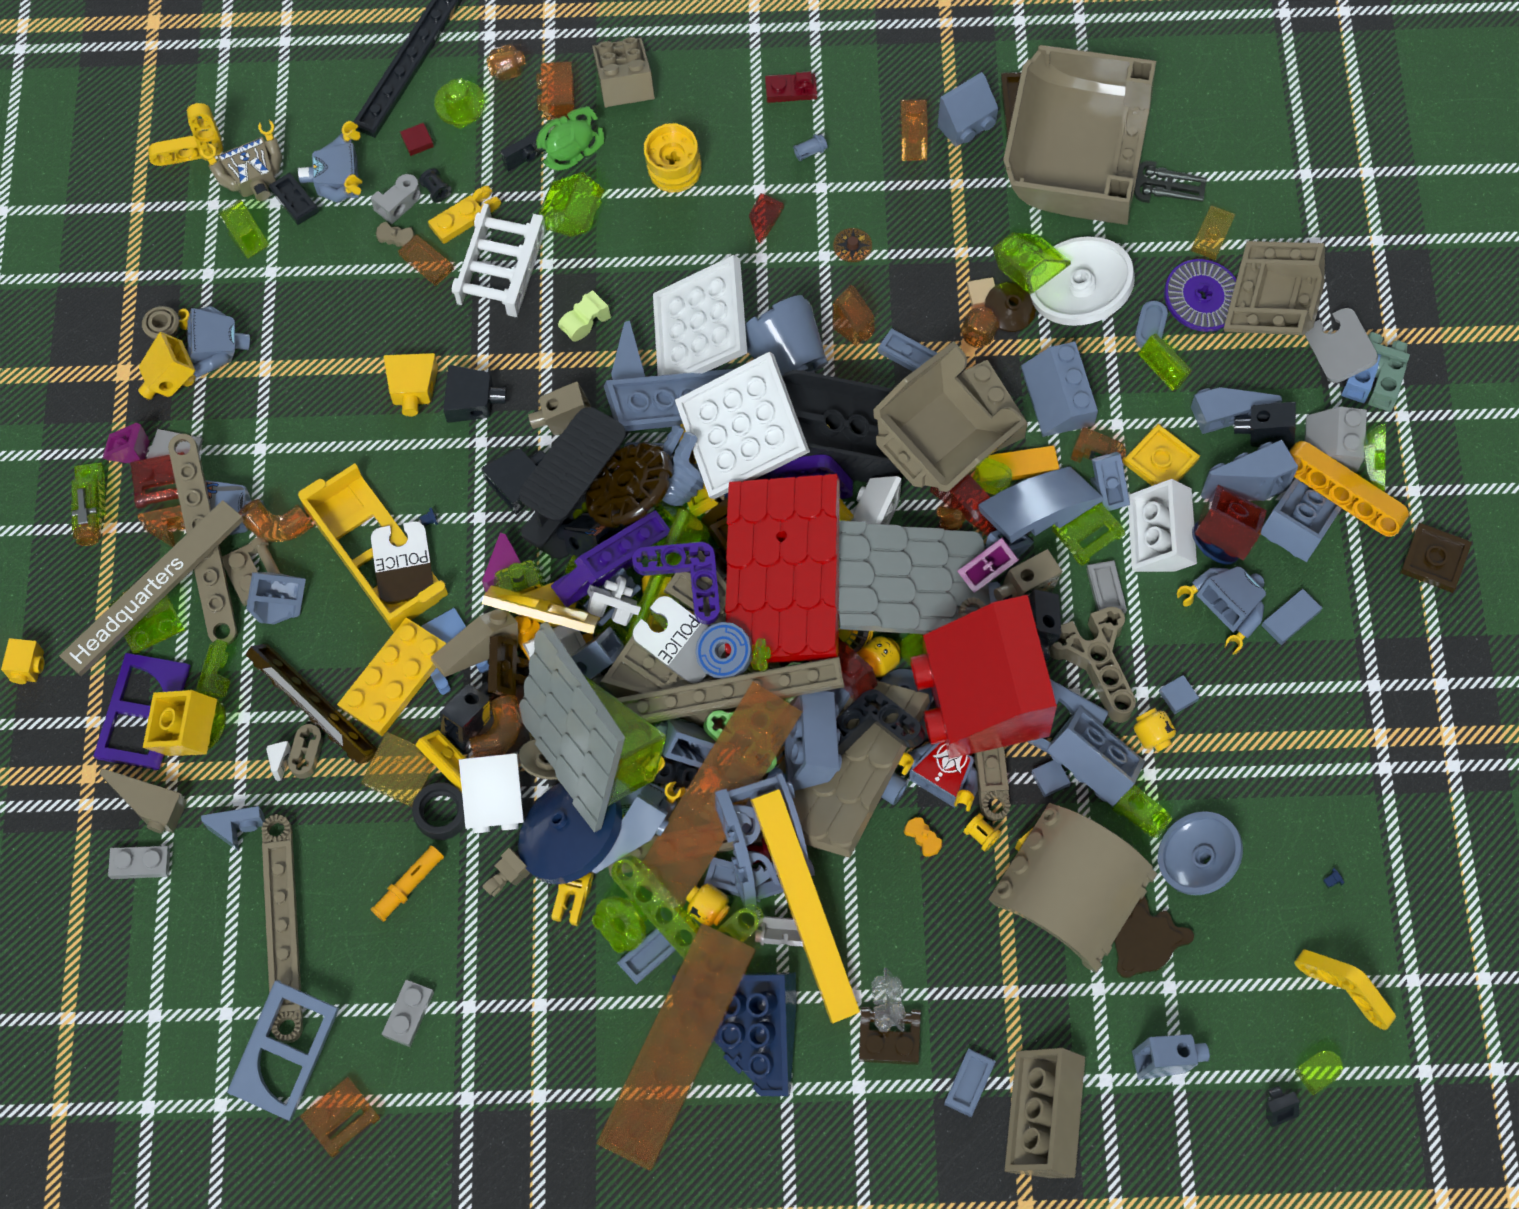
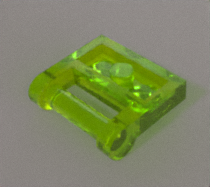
M1101 502L1061 528H1058L1055 524L1052 527L1054 534L1068 548L1081 566L1089 562L1091 556L1113 540H1120L1126 535L1124 528ZM1106 525L1109 531L1084 549L1080 546L1079 543Z

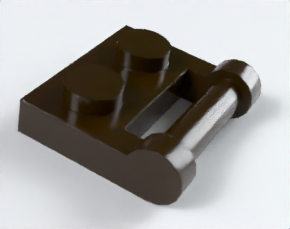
M861 1007L859 1062L918 1065L920 1010L911 1009V1012L876 1011L870 1010V1007ZM869 1022L911 1024L910 1032L869 1030Z

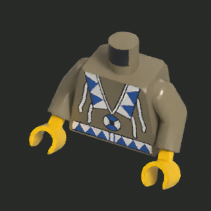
M270 120L271 130L269 132L262 130L261 123L258 125L259 131L266 137L265 141L261 137L217 155L219 160H216L214 157L216 149L212 144H208L209 149L212 151L211 156L204 155L201 148L199 150L200 157L210 163L208 167L220 185L233 192L238 191L242 197L254 194L257 201H264L270 197L268 185L276 181L275 175L279 173L282 162V154L277 138L273 137L275 126Z

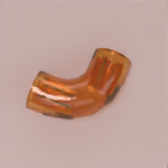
M256 499L246 504L238 512L243 517L244 521L242 523L257 537L272 542L290 541L314 527L299 505H296L282 515H274L266 509L259 499Z
M501 696L491 702L494 718L492 727L485 733L469 737L474 758L503 755L516 742L522 726L521 712L516 696Z

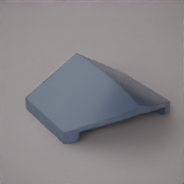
M252 572L246 610L259 623L277 624L289 618L300 616L306 579L272 572Z

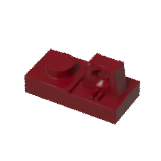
M811 71L796 72L795 75L765 76L767 103L817 100L815 73L811 74Z

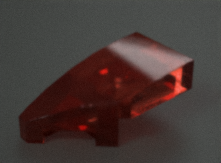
M760 193L749 214L757 242L762 243L784 209L782 202Z

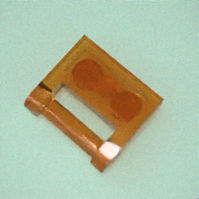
M348 1077L300 1115L332 1158L340 1153L339 1149L370 1123L375 1124L381 1119ZM360 1108L363 1110L364 1114L332 1140L329 1139L327 1135L357 1110Z

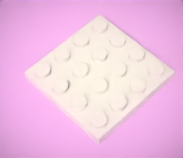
M732 255L653 293L658 376L705 373L747 354L740 258Z
M771 352L675 400L686 432L693 433L698 438L692 450L708 495L712 499L728 493L729 482L754 480L810 452L776 359Z

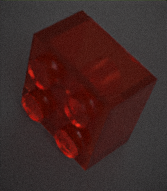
M1218 485L1201 512L1195 535L1199 536L1203 542L1214 544L1223 549L1229 556L1244 560L1261 534L1267 510Z

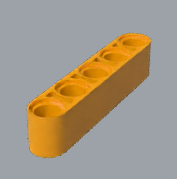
M1296 442L1289 452L1298 465L1294 475L1296 479L1382 535L1392 537L1400 531L1409 516L1407 507L1308 442Z

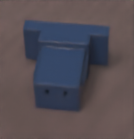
M432 507L429 508L430 512L419 517L423 526L431 523L438 525L437 515Z
M1335 868L1332 869V875L1323 880L1327 888L1338 883L1342 886L1345 883Z

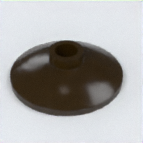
M1002 283L993 287L986 296L984 303L986 316L1000 330L1018 332L1027 328L1034 320L1036 308L1033 305L1029 291L1015 283ZM1009 301H1013L1017 306H1011Z

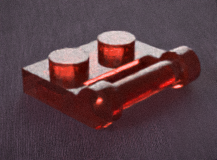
M184 452L177 453L179 455H185ZM170 455L130 462L134 486V502L137 509L146 508L148 504L179 499L177 488L145 494V489L176 483Z

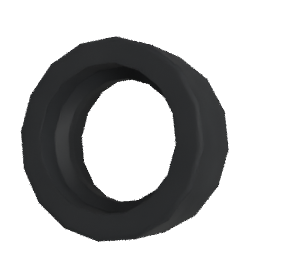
M437 782L427 785L419 791L413 801L412 813L417 827L424 835L435 840H446L453 838L465 827L463 797L458 788L449 783ZM448 796L457 805L455 819L448 825L441 827L430 825L424 817V808L427 802L435 797Z

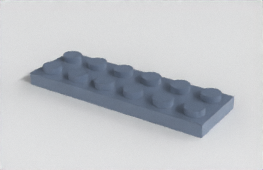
M735 369L607 380L604 389L613 419L621 423L625 431L673 427L674 425L680 426L683 422L675 400Z

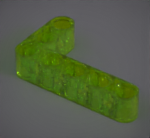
M632 855L625 856L616 861L612 866L611 874L614 881L697 973L706 974L712 971L763 923L764 915L761 908L754 904H747L733 914L711 936H708L639 858ZM623 863H627L633 868L632 877H627L623 874ZM643 885L649 886L652 889V899H647L642 895L641 888ZM662 907L671 910L673 916L671 921L662 918ZM747 912L753 915L755 920L754 926L744 924L742 921L743 913ZM682 929L688 930L691 933V943L684 942L681 939L680 932ZM722 932L731 934L733 945L728 946L722 942ZM704 951L711 955V965H706L700 960V952Z

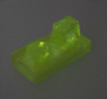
M1157 334L1151 335L1138 353L1172 391L1179 389L1192 372L1187 364L1175 353V349Z
M216 639L209 645L196 692L221 698L226 696L230 680L217 674V671L225 666L228 659V652H225L228 642Z

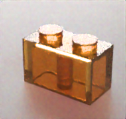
M571 61L541 63V73L537 74V87L542 89V95H537L538 110H543L544 120H554L563 116L569 119L567 114L574 110V82Z

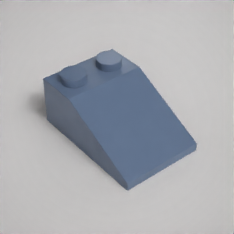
M1295 478L1259 533L1269 541L1289 551L1293 556L1307 562L1342 508Z

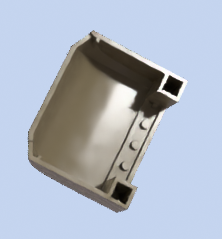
M1040 45L1034 56L1030 60L1028 59L1022 67L1004 155V165L1008 178L1017 196L1026 204L1039 210L1077 218L1128 225L1152 101L1156 61Z

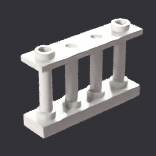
M484 203L481 213L477 212L475 216V230L459 277L453 281L452 293L455 294L458 305L463 304L466 294L502 301V304H505L507 315L517 317L546 231L544 216L533 214L531 223L526 225L491 217L489 204ZM488 228L524 235L525 241L523 245L520 244L517 247L484 239ZM486 250L517 257L518 262L516 267L510 269L477 262L480 251ZM473 272L507 278L511 283L509 289L502 291L470 284Z

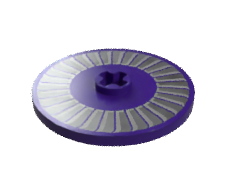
M1205 259L1185 261L1175 267L1166 280L1164 287L1166 305L1171 314L1188 328L1203 332L1223 329L1235 288L1236 278L1228 269L1216 262ZM1201 291L1205 292V297H1207L1206 299L1201 298Z

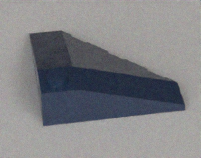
M796 972L674 975L673 1006L681 1014L686 1011L697 1023L694 1028L709 1043L716 1042L726 1053L723 1058L738 1074L744 1072L755 1083L752 1088L759 1096H790L797 1004Z

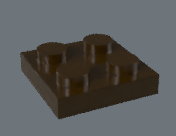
M1419 523L1400 573L1453 593L1457 587L1472 542Z

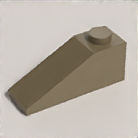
M499 608L483 614L432 655L431 661L443 676L446 677L488 660L489 642L492 636L499 635L517 640L518 648V622L508 611Z
M101 768L99 774L147 824L148 829L160 834L164 830L174 833L187 803L181 793Z

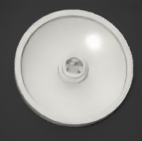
M1079 237L1061 242L1046 251L1031 270L1028 288L1033 305L1048 320L1063 325H1086L1107 318L1123 306L1133 290L1135 273L1128 253L1120 245L1100 237Z

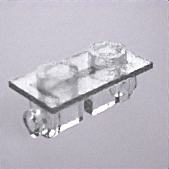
M884 968V977H875L871 984L873 1003L875 1005L881 1004L874 1007L875 1026L878 1027L879 1031L886 1032L890 1030V1027L896 1025L903 1032V1018L906 1017L905 1008L901 1002L903 986L898 977H894L887 968Z

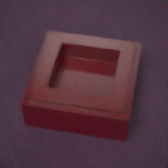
M424 123L400 131L401 138L410 156L434 147Z

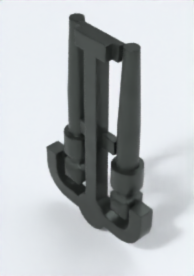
M1145 161L1139 165L1134 195L1137 200L1150 203L1151 194L1161 198L1165 196L1203 202L1207 178L1168 171L1167 168L1159 167V169H1156V162ZM1145 175L1151 177L1157 175V178L1165 179V177L1168 178L1167 181L1146 178ZM1174 178L1179 180L1201 182L1200 187L1174 183L1172 182V180ZM1178 191L1196 193V194H1199V196H1197V195H1192V194H1187V193H1183V192H1178Z

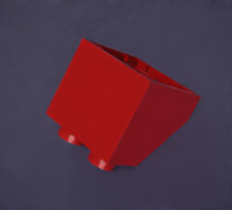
M1028 595L990 603L923 635V654L910 657L917 690L932 688L936 708L923 711L931 745L945 742L948 757L951 759L1050 737L1057 704Z

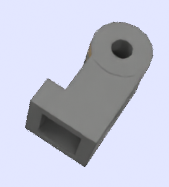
M410 174L402 175L396 180V185L391 187L386 193L381 194L377 191L371 196L373 209L392 225L420 199V190L415 176Z

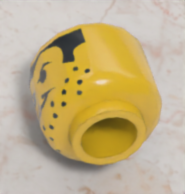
M1154 708L1136 718L1137 723L1134 725V731L1145 749L1155 748L1159 752L1172 745L1170 739L1176 735V730L1166 712L1157 711Z
M710 883L704 884L701 888L695 886L686 897V900L689 902L687 913L705 927H710L713 924L718 926L730 910V907L727 905L729 901L727 895Z

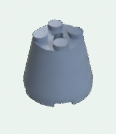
M802 295L793 296L772 305L773 309L765 312L759 318L753 317L745 324L747 352L754 359L768 352L774 354L781 376L792 370L814 372L828 364L812 307L809 301L804 299Z

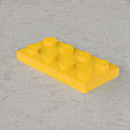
M405 618L337 705L350 716L383 737L437 668L431 661V656L447 643L408 618Z

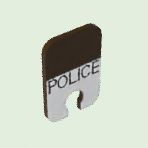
M419 522L403 523L404 531L408 535V541L400 547L393 546L390 543L392 536L390 526L380 527L374 530L371 535L378 592L384 603L394 604L410 601L418 596L420 592L434 584L426 531Z

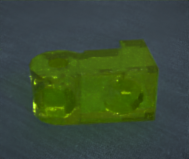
M1135 784L1112 809L1120 816L1124 815L1153 838H1159L1172 820L1170 814Z

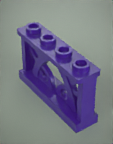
M655 510L579 556L574 561L577 567L555 581L551 588L562 603L569 607L588 595L587 591L590 585L601 587L620 568H624L627 571L633 567L632 557L636 550L642 547L654 546L668 537L672 531Z

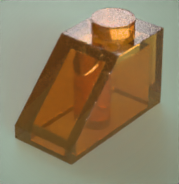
M901 100L899 116L901 161L927 160L926 100Z
M850 285L833 302V329L857 347L862 340L867 341L874 333V315L856 288Z

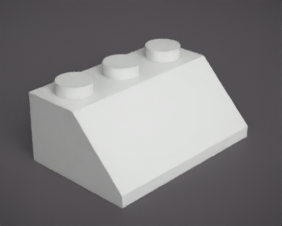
M897 476L870 478L867 486H862L856 499L859 503L856 510H850L854 516L851 521L889 525L900 500L902 478Z
M1170 479L1128 495L1130 501L1128 511L1132 570L1135 572H1175L1197 564L1196 545L1192 536V528L1194 526L1192 489Z

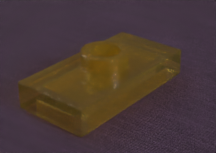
M1211 205L1191 251L1216 260L1235 214Z

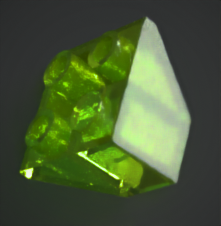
M122 593L108 607L110 608L124 593ZM167 594L124 635L133 654L185 631L169 595Z

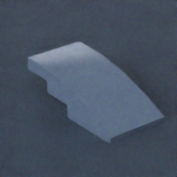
M1066 467L1024 480L999 492L978 506L980 513L1006 539L1013 543L1030 531L1036 536L1053 524L1061 528L1103 501V497L1071 467Z

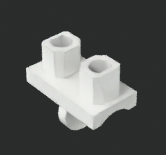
M621 576L616 579L615 583L606 580L604 588L612 590V592L590 585L587 591L590 596L587 610L590 614L603 617L607 605L615 607L611 619L624 626H627L633 614H639L641 607L637 605L636 600L622 596L624 594L630 597L633 589L625 586L626 578Z

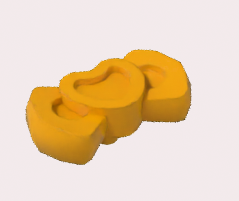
M915 817L907 822L904 834L915 838L916 844L922 846V854L925 857L938 854L942 848V839L936 837V834L930 831L923 818Z

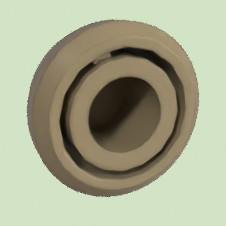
M158 306L152 308L144 315L142 328L148 337L155 340L159 332L174 337L178 332L180 322L177 313L172 308Z

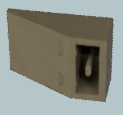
M629 37L619 42L605 41L592 46L605 107L655 99L651 71L642 38Z

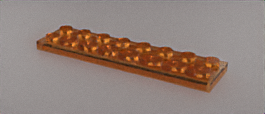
M753 681L668 819L669 823L661 836L657 837L632 880L679 910H682L687 902L686 897L697 886L726 839L715 809V792L723 789L730 791L760 782L803 711ZM750 797L733 802L732 804L746 805Z
M701 923L597 1141L598 1145L649 1171L653 1170L755 954V948Z

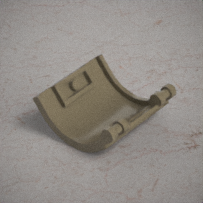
M1049 803L988 900L997 907L1029 920L1056 937L1082 959V964L1086 968L1097 973L1102 966L1100 963L1104 955L1108 956L1112 950V943L1139 899H1143L1147 892L1145 888L1149 882L1154 881L1157 873L1152 869L1153 866L1138 851L1108 829L1079 813Z

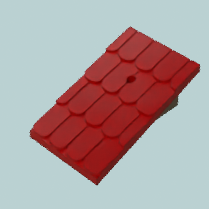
M837 474L729 482L726 623L737 625L745 630L750 637L753 653L751 663L825 660L838 657L840 480ZM725 644V658L731 653V646L729 644Z

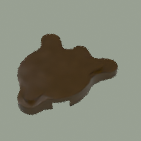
M1144 896L1143 899H1139L1114 940L1118 960L1117 973L1123 978H1131L1143 972H1156L1169 961L1172 953L1177 948L1192 943L1194 933L1189 928L1175 926L1167 911H1161L1157 916L1150 915L1147 899Z

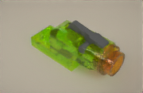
M102 463L74 466L75 480L71 481V523L73 537L76 539V543L81 546L96 545L101 537L102 516L106 515L105 475Z

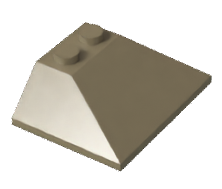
M1247 241L1224 331L1304 335L1314 327L1325 283L1324 243Z

